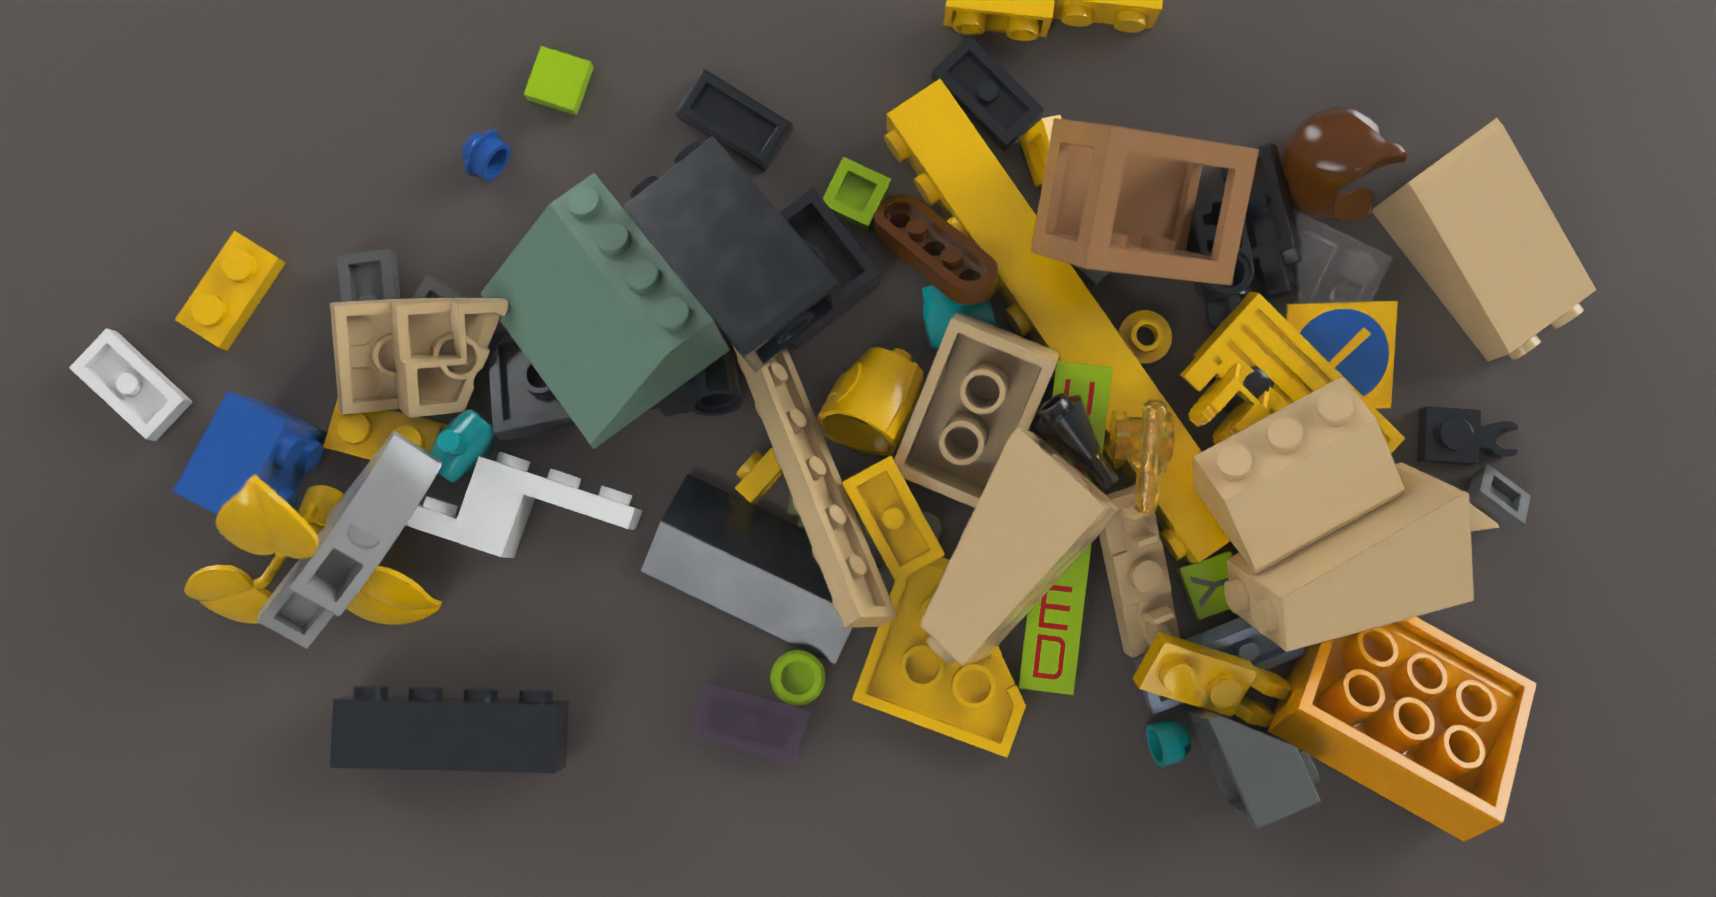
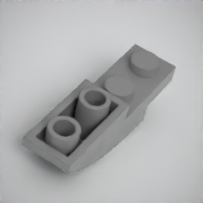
M393 431L328 514L326 526L318 534L319 546L314 556L297 561L259 610L257 622L307 649L334 614L340 617L374 572L427 492L442 466V460L398 432Z

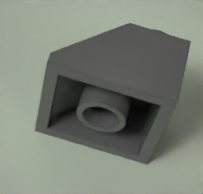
M1194 706L1185 710L1230 813L1252 827L1259 829L1321 802L1314 787V784L1320 782V777L1311 757L1305 750L1299 752L1296 746Z

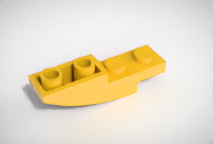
M946 0L943 26L954 27L956 32L964 35H980L985 31L1006 33L1007 37L1018 41H1032L1038 37H1047L1053 18H1059L1064 24L1075 27L1088 26L1093 22L1113 24L1114 28L1119 31L1134 33L1143 31L1145 28H1153L1162 10L1163 0Z

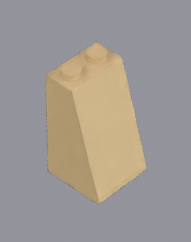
M1498 118L1487 124L1372 209V213L1487 362L1506 355L1513 361L1525 355L1541 343L1536 334L1550 324L1554 329H1557L1573 320L1584 311L1579 303L1596 291L1582 263Z
M1017 427L1009 436L920 623V626L931 635L927 640L929 646L938 656L950 664L957 661L961 666L988 657L1122 510L1039 434Z
M1404 463L1395 464L1405 488L1403 495L1256 575L1240 553L1226 560L1228 581L1224 584L1226 602L1233 613L1239 615L1261 634L1288 652L1474 601L1469 493Z

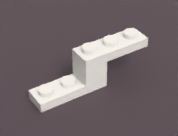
M499 451L496 462L478 457L458 517L455 516L458 506L426 496L424 504L417 506L406 526L499 557L514 558L535 498L634 531L637 530L643 510L629 506L632 495L602 485L599 494L595 495L578 489L581 478L551 468L547 478L527 472L530 461Z

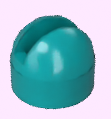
M1162 720L1148 724L1146 727L1148 748L1152 758L1159 767L1179 763L1189 755L1192 747L1190 742L1191 734L1184 724L1176 720Z

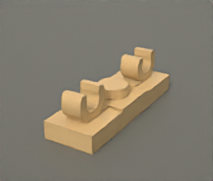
M1137 484L1107 495L1122 510L1099 534L1123 651L1132 658L1147 653L1158 632L1180 638L1171 595L1172 589L1150 487L1143 484Z

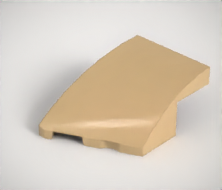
M414 298L330 303L339 411L344 415L400 409L409 418L464 412L474 390V378L477 372L483 368L489 355L488 345L500 317L505 316L508 310V300L504 298Z

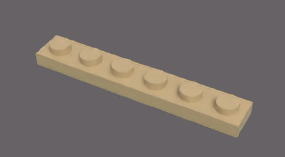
M733 346L737 355L738 365L745 375L754 398L756 411L764 423L773 446L774 457L781 466L793 497V505L801 517L812 545L813 556L820 565L832 596L834 609L840 616L844 628L882 627L897 617L896 611L847 492L841 483L842 480L788 349L786 348L755 373Z

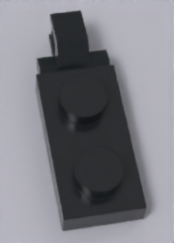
M1268 143L1255 148L1259 149L1245 223L1254 264V275L1263 274L1268 297L1280 298L1300 292L1294 264L1302 261L1300 251L1302 246L1276 144ZM1221 167L1224 183L1226 185L1229 168Z

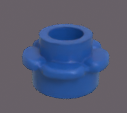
M488 130L484 135L475 133L466 141L461 157L465 161L464 171L467 175H474L475 177H481L485 181H492L505 169L510 158L511 148L499 139V132Z

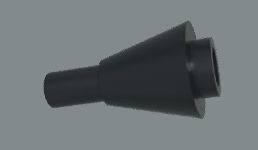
M1061 393L1049 399L1038 409L1037 414L1040 418L1035 423L1034 430L1075 463L1081 464L1101 491L1107 490L1118 481V476L1100 453L1098 440L1080 395L1068 398L1065 393Z

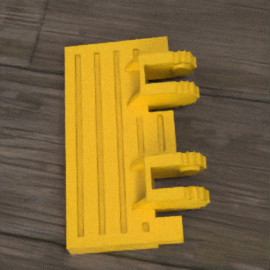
M1249 292L1193 354L1195 359L1180 374L1188 384L1199 392L1213 377L1217 378L1188 413L1189 420L1197 427L1210 422L1236 393L1244 400L1243 403L1236 406L1222 421V424L1214 431L1212 442L1215 444L1342 377L1257 292ZM1252 366L1260 368L1274 383L1273 389L1270 387L1269 391H1265L1258 399L1243 386L1246 376L1255 372L1251 368ZM1347 381L1377 419L1389 451L1392 453L1405 437Z

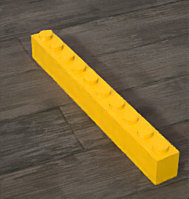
M941 78L888 112L886 117V130L888 133L883 136L894 157L900 163L907 159L918 175L913 180L923 199L930 206L937 202L948 218L947 222L996 261L998 266L997 290L1009 306L1004 310V313L1014 330L1021 337L1028 333L1033 342L1060 352L1058 361L1113 367L1102 455L1113 470L1121 467L1132 483V486L1143 484L1150 487L1155 516L1164 529L1159 533L1160 539H1162V543L1168 552L1176 560L1183 557L1187 564L1200 563L1229 543L1231 540L1193 487V457L1202 451L1071 264L1031 252L1037 218L1036 214ZM1055 368L1050 378L1051 381H1054Z

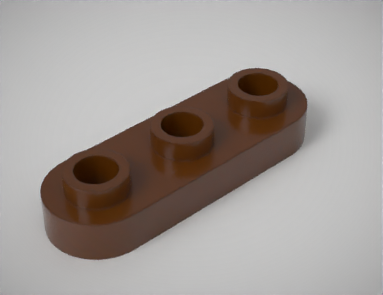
M893 195L882 200L876 212L873 213L876 237L944 295L960 304L975 305L989 300L995 294L998 284V266L989 254L918 198L910 195Z

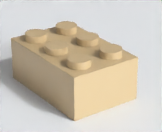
M957 311L949 322L894 458V462L903 478L976 508L1009 436L1017 427L1029 430L1057 364L1060 352Z

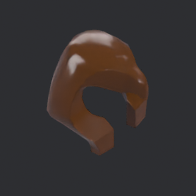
M1332 107L1317 111L1302 121L1288 138L1280 160L1291 205L1294 210L1303 215L1321 219L1356 221L1370 218L1375 201L1374 190L1360 186L1349 194H1340L1338 192L1346 185L1376 169L1394 163L1406 162L1408 155L1407 150L1402 146L1385 140L1379 133L1378 124L1356 110Z

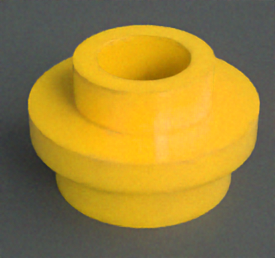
M1141 310L1130 314L1124 319L1118 329V333L1140 364H1151L1160 360L1166 355L1172 343V331L1168 322L1160 314L1153 311ZM1145 327L1153 332L1155 339L1152 345L1146 346L1138 341L1136 334L1139 328Z

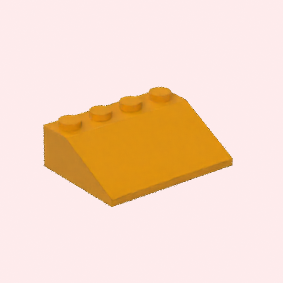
M1412 617L1304 647L1306 654L1298 657L1286 680L1290 684L1291 690L1285 699L1279 698L1274 711V718L1267 732L1296 746L1301 751L1305 750L1310 756L1463 842L1504 822L1537 683L1418 617Z

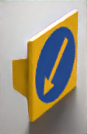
M1398 301L1286 305V320L1375 409L1391 408Z

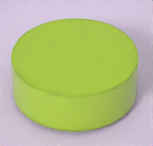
M792 650L778 658L773 665L770 678L775 694L782 701L791 705H805L819 696L824 687L826 676L824 666L817 656L806 650Z

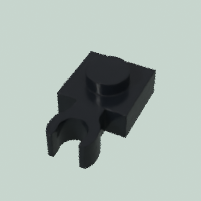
M1432 406L1419 408L1417 462L1475 465L1479 464L1480 450L1494 458L1514 456L1518 453V449L1501 448L1497 443L1496 437L1499 431L1510 432L1518 430V425L1510 421H1501L1487 426H1480L1481 410Z

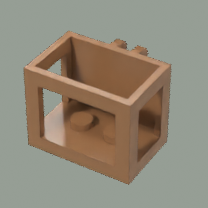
M1054 118L1031 252L1085 269L1231 286L1259 149L1111 125ZM1203 165L1229 168L1211 257L1186 251Z

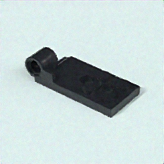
M508 332L493 335L488 345L490 350L488 362L493 433L500 441L576 426L548 386L543 388L534 387V380L538 372ZM727 344L729 348L727 353L649 410L660 409L665 417L692 411L698 415L717 416L737 410L743 404L739 365L734 348Z

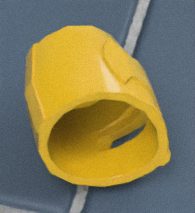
M880 347L869 348L846 372L841 373L817 416V422L823 436L849 449L879 456L893 455L905 434L924 383L923 369L916 362H912L913 357L908 352L900 348H894L893 351Z

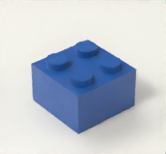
M227 391L173 492L217 515L222 505L237 494L249 478L257 475L258 478L294 509L299 497L296 490L305 473L311 472L321 460L324 452L322 442L327 432L271 403Z

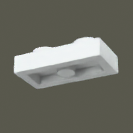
M108 328L69 367L146 440L157 441L193 403L191 399L117 331Z

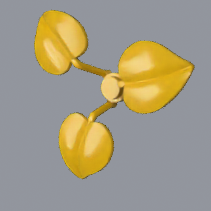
M253 475L237 494L222 505L216 516V527L228 541L242 550L256 555L275 553V557L265 572L254 580L246 572L232 565H212L201 568L189 577L184 592L187 596L199 600L209 610L225 618L248 624H259L257 622L258 612L272 595V592L264 588L272 581L287 557L306 559L314 556L319 546L318 534L326 526L328 514L344 494L335 488L325 485L311 486L306 490L299 510L296 512L257 475ZM377 566L346 609L374 623L401 625L414 623L431 616L440 609L442 601L432 598L420 585L402 573L391 568Z

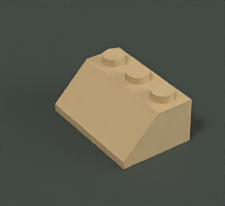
M1343 376L1193 457L1194 489L1255 575L1403 495L1405 491L1377 419Z

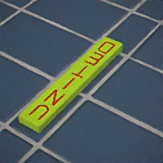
M1057 361L1052 397L1061 393H1065L1068 398L1074 395L1081 396L1098 440L1100 453L1102 454L1113 367ZM1047 440V442L1050 445H1052L1061 455H1063L1082 474H1084L1092 483H1094L1081 464L1075 463L1072 459H1070L1067 455H1065L1062 451H1060L1056 446H1054L1051 442ZM1092 543L1027 613L1019 689L1074 695Z

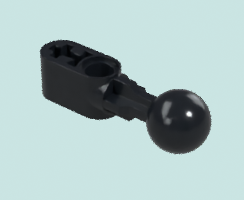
M1213 194L1204 198L1194 210L1187 242V251L1211 257L1212 252L1210 253L1213 248L1216 235L1214 225H1218L1224 194ZM1207 217H1211L1213 225H1205L1204 221ZM1245 221L1233 275L1235 286L1228 288L1219 284L1193 281L1195 291L1203 301L1208 326L1213 330H1216L1246 295L1252 292L1251 282L1254 277V264ZM1252 366L1251 368L1255 372L1246 376L1243 386L1258 399L1265 391L1268 392L1270 387L1273 389L1274 383L1260 368ZM1213 377L1208 382V387H1210L1215 382V380L1217 379L1216 377ZM1236 393L1222 410L1230 413L1236 406L1243 403L1244 400Z

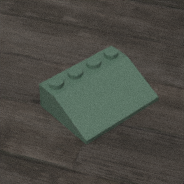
M595 173L547 206L480 293L483 298H504L508 300V310L505 316L500 317V322L594 449L729 351L713 318Z

